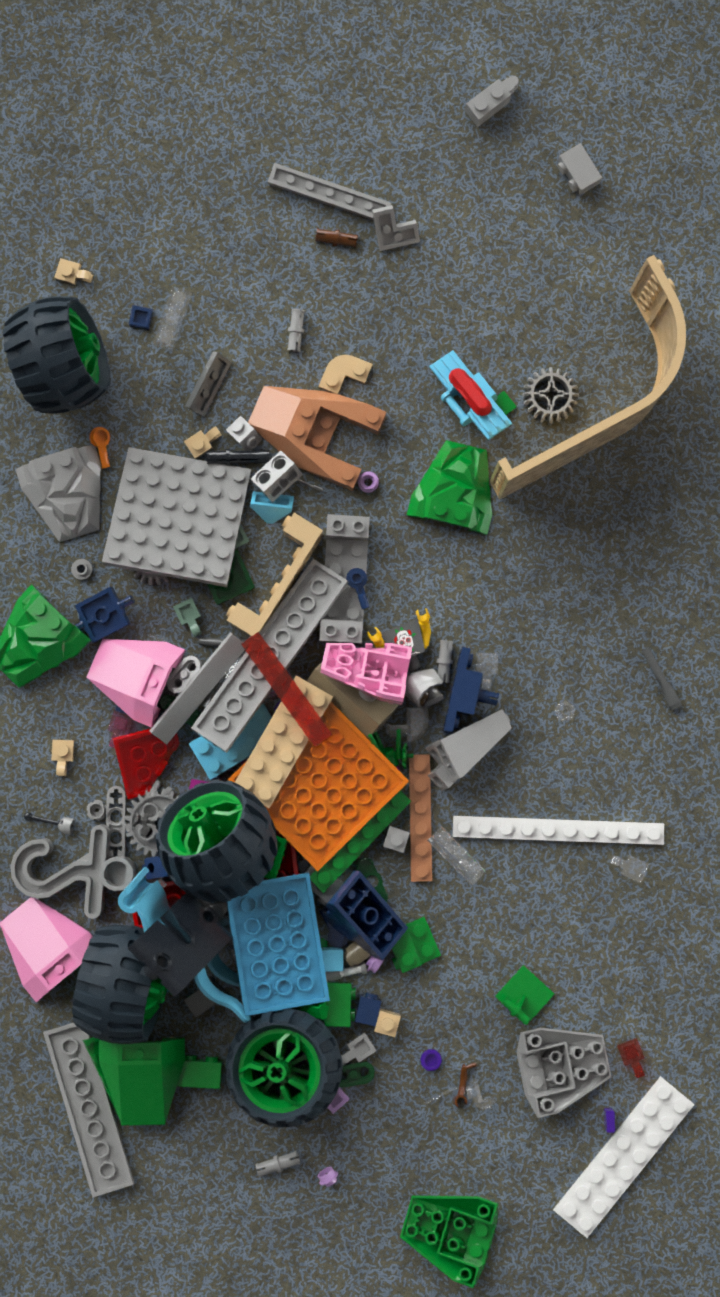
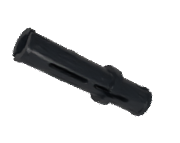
M226 449V451H207V464L219 463L230 465L235 463H268L270 461L269 450L230 451V449Z

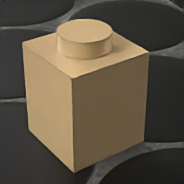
M380 1008L374 1032L395 1037L401 1015Z

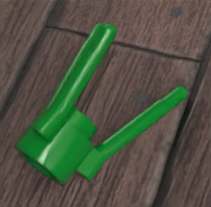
M399 728L396 730V751L392 747H383L377 731L373 735L368 734L371 743L395 767L398 766V759L402 758L401 730Z

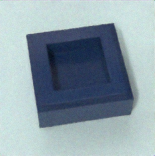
M132 305L129 326L149 330L153 309Z

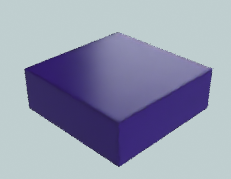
M604 1108V1124L607 1133H615L616 1131L615 1112L612 1108Z

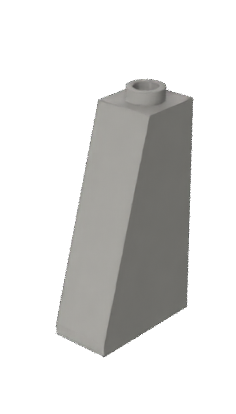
M503 709L433 744L452 782L463 777L512 728L510 719Z

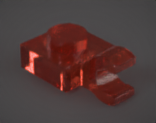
M637 1038L616 1045L624 1066L631 1064L637 1078L645 1076L639 1060L644 1059V1055Z

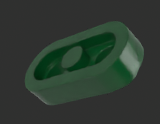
M367 1061L342 1065V1072L347 1073V1078L341 1079L339 1087H349L371 1082L375 1075L373 1065ZM366 1068L368 1074L363 1076L360 1074V1070Z

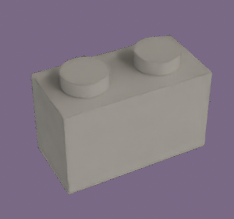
M581 143L559 155L557 167L562 175L566 174L568 177V185L573 192L576 191L580 196L600 184L602 176Z

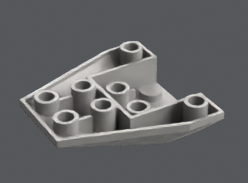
M536 1028L520 1033L517 1047L519 1068L525 1096L537 1118L561 1112L611 1078L603 1035L548 1028Z

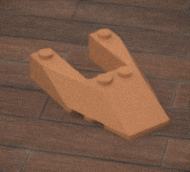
M264 386L248 423L277 451H282L299 469L354 491L362 469L325 454L340 419L378 435L387 412L367 403L329 391Z

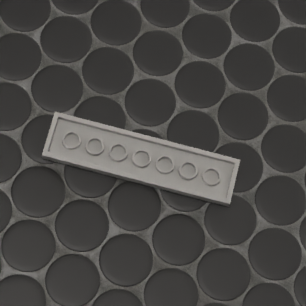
M73 1022L44 1031L45 1041L92 1198L134 1185L133 1176L108 1094L82 1041L91 1038L90 1035L78 1028Z

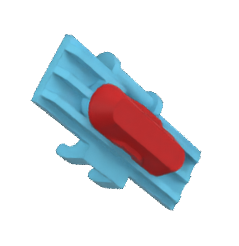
M453 350L429 366L447 389L440 399L449 405L460 419L462 426L474 422L487 440H490L512 424L495 403L498 396L479 372L473 375ZM458 395L460 398L463 397L470 406V411L467 414L454 400V396Z

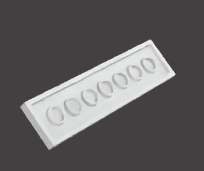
M660 1076L553 1210L588 1238L694 1104Z

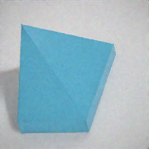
M253 491L250 507L266 523L274 524L292 512L294 496L280 495L272 503L262 492Z

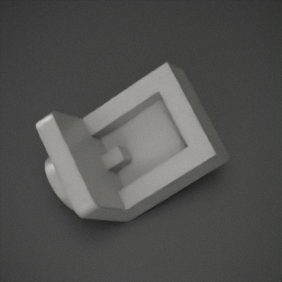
M241 416L226 429L228 434L245 451H251L262 441L257 431Z

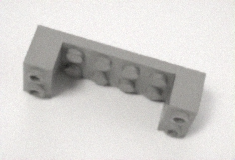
M328 514L325 567L346 579L347 573L353 568H360L366 573L370 517ZM347 585L325 617L321 619L320 643H353L354 645H362L364 610L361 609L356 589Z

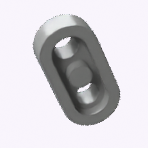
M194 656L185 657L170 674L167 680L168 689L175 694H180L203 666L201 660ZM195 664V670L191 671V665ZM181 680L182 685L177 687V682Z

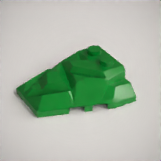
M446 440L417 488L412 493L406 516L426 521L431 519L467 528V531L488 535L492 508L487 450Z
M31 584L17 599L0 636V670L17 687L21 688L42 676L47 670L56 668L61 662L77 656L91 639L77 626L67 620Z

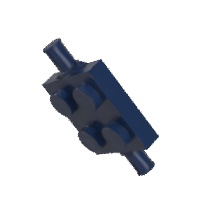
M109 587L75 605L80 620L75 626L81 631L85 630L92 643H96L130 625L125 613V607L134 604L135 600H131L133 599L132 595L120 600L114 588Z

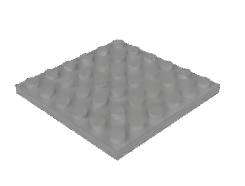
M128 447L102 565L227 587L251 469L219 463L207 464V461Z

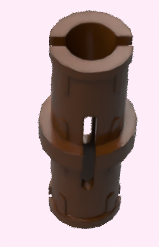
M317 228L315 241L332 243L333 246L344 245L356 248L357 234Z

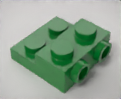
M424 916L405 924L408 929L392 948L395 955L392 961L396 970L401 969L402 973L441 956Z

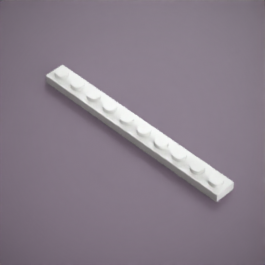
M453 816V837L664 845V823Z

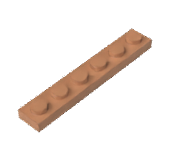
M430 754L414 755L413 758H409L411 882L432 881L431 783L428 777L430 773Z

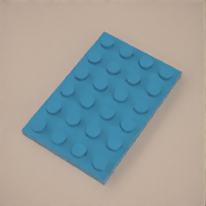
M309 872L263 880L258 886L256 885L249 890V893L246 895L238 896L226 902L245 1016L330 1001Z

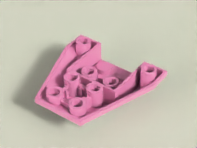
M102 639L87 678L133 720L152 728L161 708L156 706L171 670L180 664L186 650L167 642Z
M30 897L0 922L21 983L35 1002H38L82 964L89 941L93 937L88 930L41 900Z

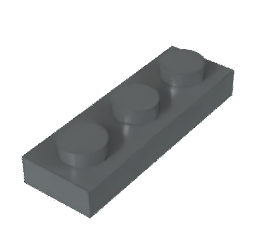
M213 351L185 407L204 417L232 362L220 353Z

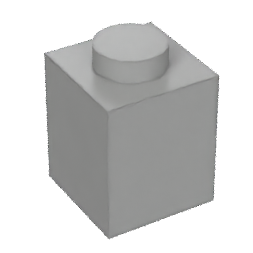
M389 826L383 847L404 853L410 832Z

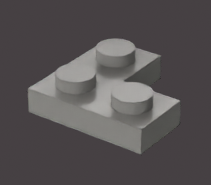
M392 205L372 210L380 251L420 242L416 220L396 224Z

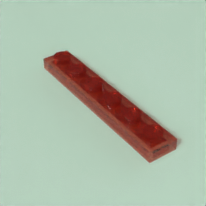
M257 632L243 642L241 645L314 747H318L333 736L262 635Z

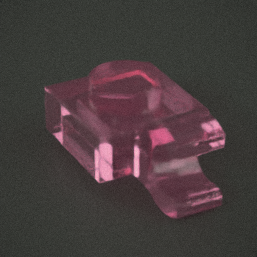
M115 710L108 727V731L113 732L109 742V746L114 748L112 738L129 734L134 721L127 714Z

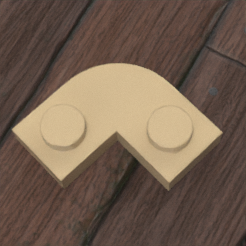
M351 355L337 356L327 365L318 387L338 394L345 377L365 384L373 364Z

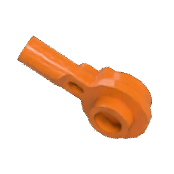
M96 427L90 432L89 439L93 446L98 447L102 469L109 468L110 463L106 445L109 444L110 434L107 429Z

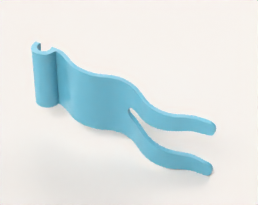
M144 867L118 897L119 907L124 912H138L144 932L157 920L164 925L160 917L170 908L166 893L158 880L154 883L146 881L145 875L149 872L147 867ZM217 954L207 964L211 972L222 981L240 987L238 973L228 968L220 959L219 954ZM205 967L194 977L197 987L207 998L231 1009L244 1023L251 1020V1016H245L241 1002L223 993L212 984L207 976Z

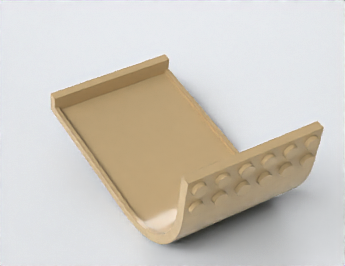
M655 255L646 259L629 290L656 344L658 369L652 392L637 403L513 469L506 457L499 460L489 481L499 500L632 429L650 412L675 378L685 351L686 324L681 304L674 291L675 285L670 278L667 279L664 273V265L660 259H656Z

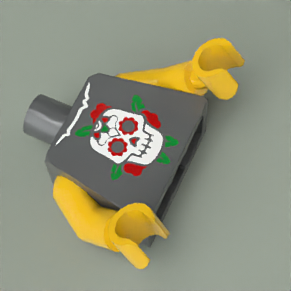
M425 608V615L420 616L417 610V619L381 633L377 627H374L377 631L374 636L367 632V636L373 641L376 648H384L385 643L412 647L408 667L410 672L422 667L418 655L425 653V649L429 646L431 628L429 623L430 615L427 608Z

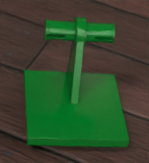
M522 965L495 997L510 1011L512 1017H517L523 1024L527 1025L555 993Z

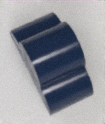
M353 871L326 904L328 911L325 913V918L329 924L341 935L356 942L367 953L379 960H383L408 929L360 871Z

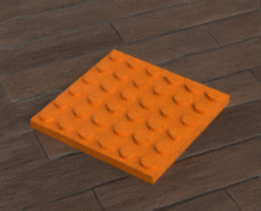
M330 702L271 807L265 806V808L269 812L275 828L319 871L409 780ZM245 763L228 779L229 781L235 783Z

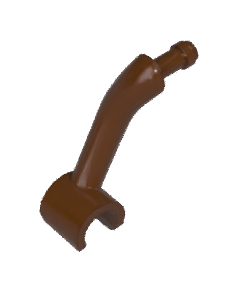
M475 1062L466 1066L465 1064L462 1065L458 1095L453 1098V1104L456 1107H459L457 1100L460 1097L463 1098L464 1104H467V1099L464 1096L467 1070L475 1068Z

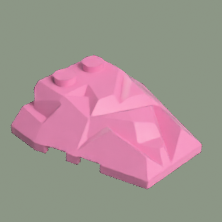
M326 643L320 673L349 687H354L380 701L402 705L412 647L385 643L384 648H372V643H365V648H356L353 643Z

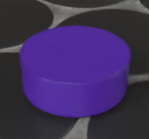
M427 1049L422 1053L420 1061L424 1069L435 1071L440 1067L442 1058L437 1050Z

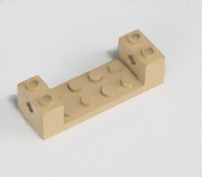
M293 513L292 517L287 516L282 524L284 536L301 545L302 548L298 547L292 556L294 560L292 565L287 564L281 574L283 579L280 584L276 582L270 593L272 596L270 600H265L259 609L260 616L240 603H237L236 606L232 605L226 614L229 624L253 639H256L282 603L324 536L322 529L296 513Z

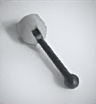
M30 812L24 814L25 820L32 819L57 825L59 831L67 835H71L73 832V828H71V824L74 826L75 823L73 818L64 817L60 821L34 816Z

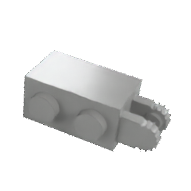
M511 75L502 82L498 79L466 103L465 112L477 127L510 103L511 95L518 88V77Z

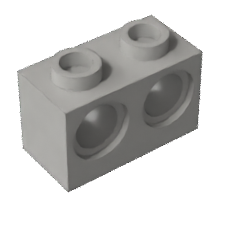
M280 451L250 479L273 503L303 474L296 464Z

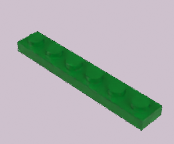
M400 790L319 871L315 869L310 874V881L324 893L401 813L411 800Z

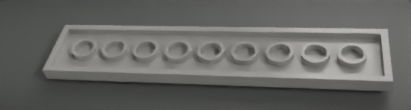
M313 559L191 727L192 731L227 753L320 624L321 619L325 617L348 585V581Z

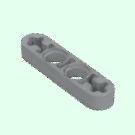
M113 786L107 791L106 825L110 828L111 834L117 831L122 835L120 843L115 844L110 840V846H122V851L117 850V855L126 856V828H124L126 824V819H124V816H126V792L120 786ZM115 789L122 793V797L118 798V804H123V808H110V803L115 804V798L111 797V793H114ZM115 810L122 813V819L118 823L113 822L110 817L111 813ZM110 848L108 859L114 856V850L110 851Z

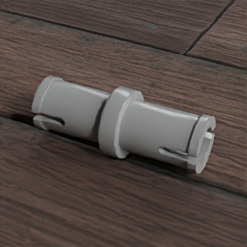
M292 309L291 324L288 327L289 342L287 351L301 352L305 310Z
M440 640L439 659L436 662L438 663V676L442 682L450 683L451 664H453V660H451L453 641Z
M294 1151L282 1156L275 1155L273 1159L256 1163V1169L265 1167V1169L257 1171L258 1176L262 1177L276 1171L280 1173L285 1168L299 1165L300 1158L291 1160L299 1156L298 1152Z

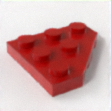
M150 729L112 738L127 799L136 798L138 794L141 796L146 795L145 790L150 792L152 785L157 777L161 775L172 753L176 751L180 744L177 733L168 744H165L149 731Z

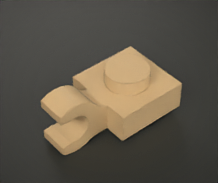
M60 258L54 278L76 285L77 279L91 283L93 275L89 271L80 270L81 264Z
M215 426L205 435L200 430L185 440L184 443L194 458L198 459L206 454L207 451L213 449L210 443L221 437L222 434Z
M52 740L51 761H58L56 775L67 776V762L74 761V740Z

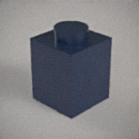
M366 992L365 995L360 996L355 1022L376 1027L382 1002L381 999H378L377 994Z

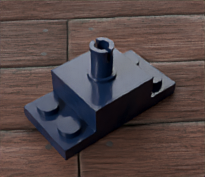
M462 647L460 650L443 732L452 733L453 729L456 730L458 728L460 717L456 716L457 713L473 716L478 702L497 706L498 700L490 699L489 697L498 699L499 693L482 690L480 687L483 673L466 670V668L471 667L473 660L470 648Z

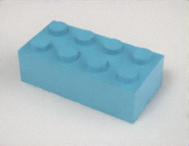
M262 703L227 753L201 736L188 743L210 780L249 758L272 716L265 704Z

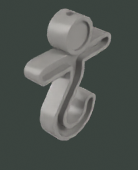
M104 824L92 828L88 854L46 880L37 879L31 871V865L36 857L48 855L53 851L54 847L50 839H34L20 846L13 855L10 866L11 877L16 887L26 896L36 899L51 897L77 880L84 881L86 883L84 913L91 919L99 917L104 912L106 887L113 891L125 889L137 876V867L134 861L126 856H115L108 859L111 831Z

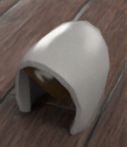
M434 669L413 672L407 675L405 696L418 708L434 705L444 700V696L438 688L433 687L443 683Z

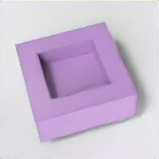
M339 1087L336 1096L327 1108L334 1114L350 1098Z

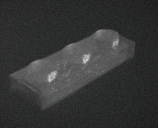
M172 286L153 341L154 346L173 351L192 297V292Z
M442 826L427 840L472 886L486 872Z

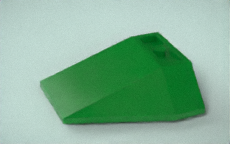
M185 1037L163 1038L162 1041H146L134 1044H116L99 1040V1063L122 1126L165 1125L185 1061Z
M412 1195L400 1238L450 1279L474 1288L487 1261L498 1223L499 1203L480 1196Z

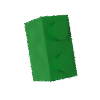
M329 981L327 986L330 1001H326L329 1010L327 1019H325V1025L350 1027V1021L355 1022V1009H351V1000H355L356 987H351V982Z
M185 1055L177 1086L220 1089L223 1060H218L217 1056H205V1059H197V1055Z

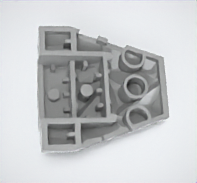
M95 446L69 448L31 460L29 464L15 469L22 491L59 542L100 530L101 462Z

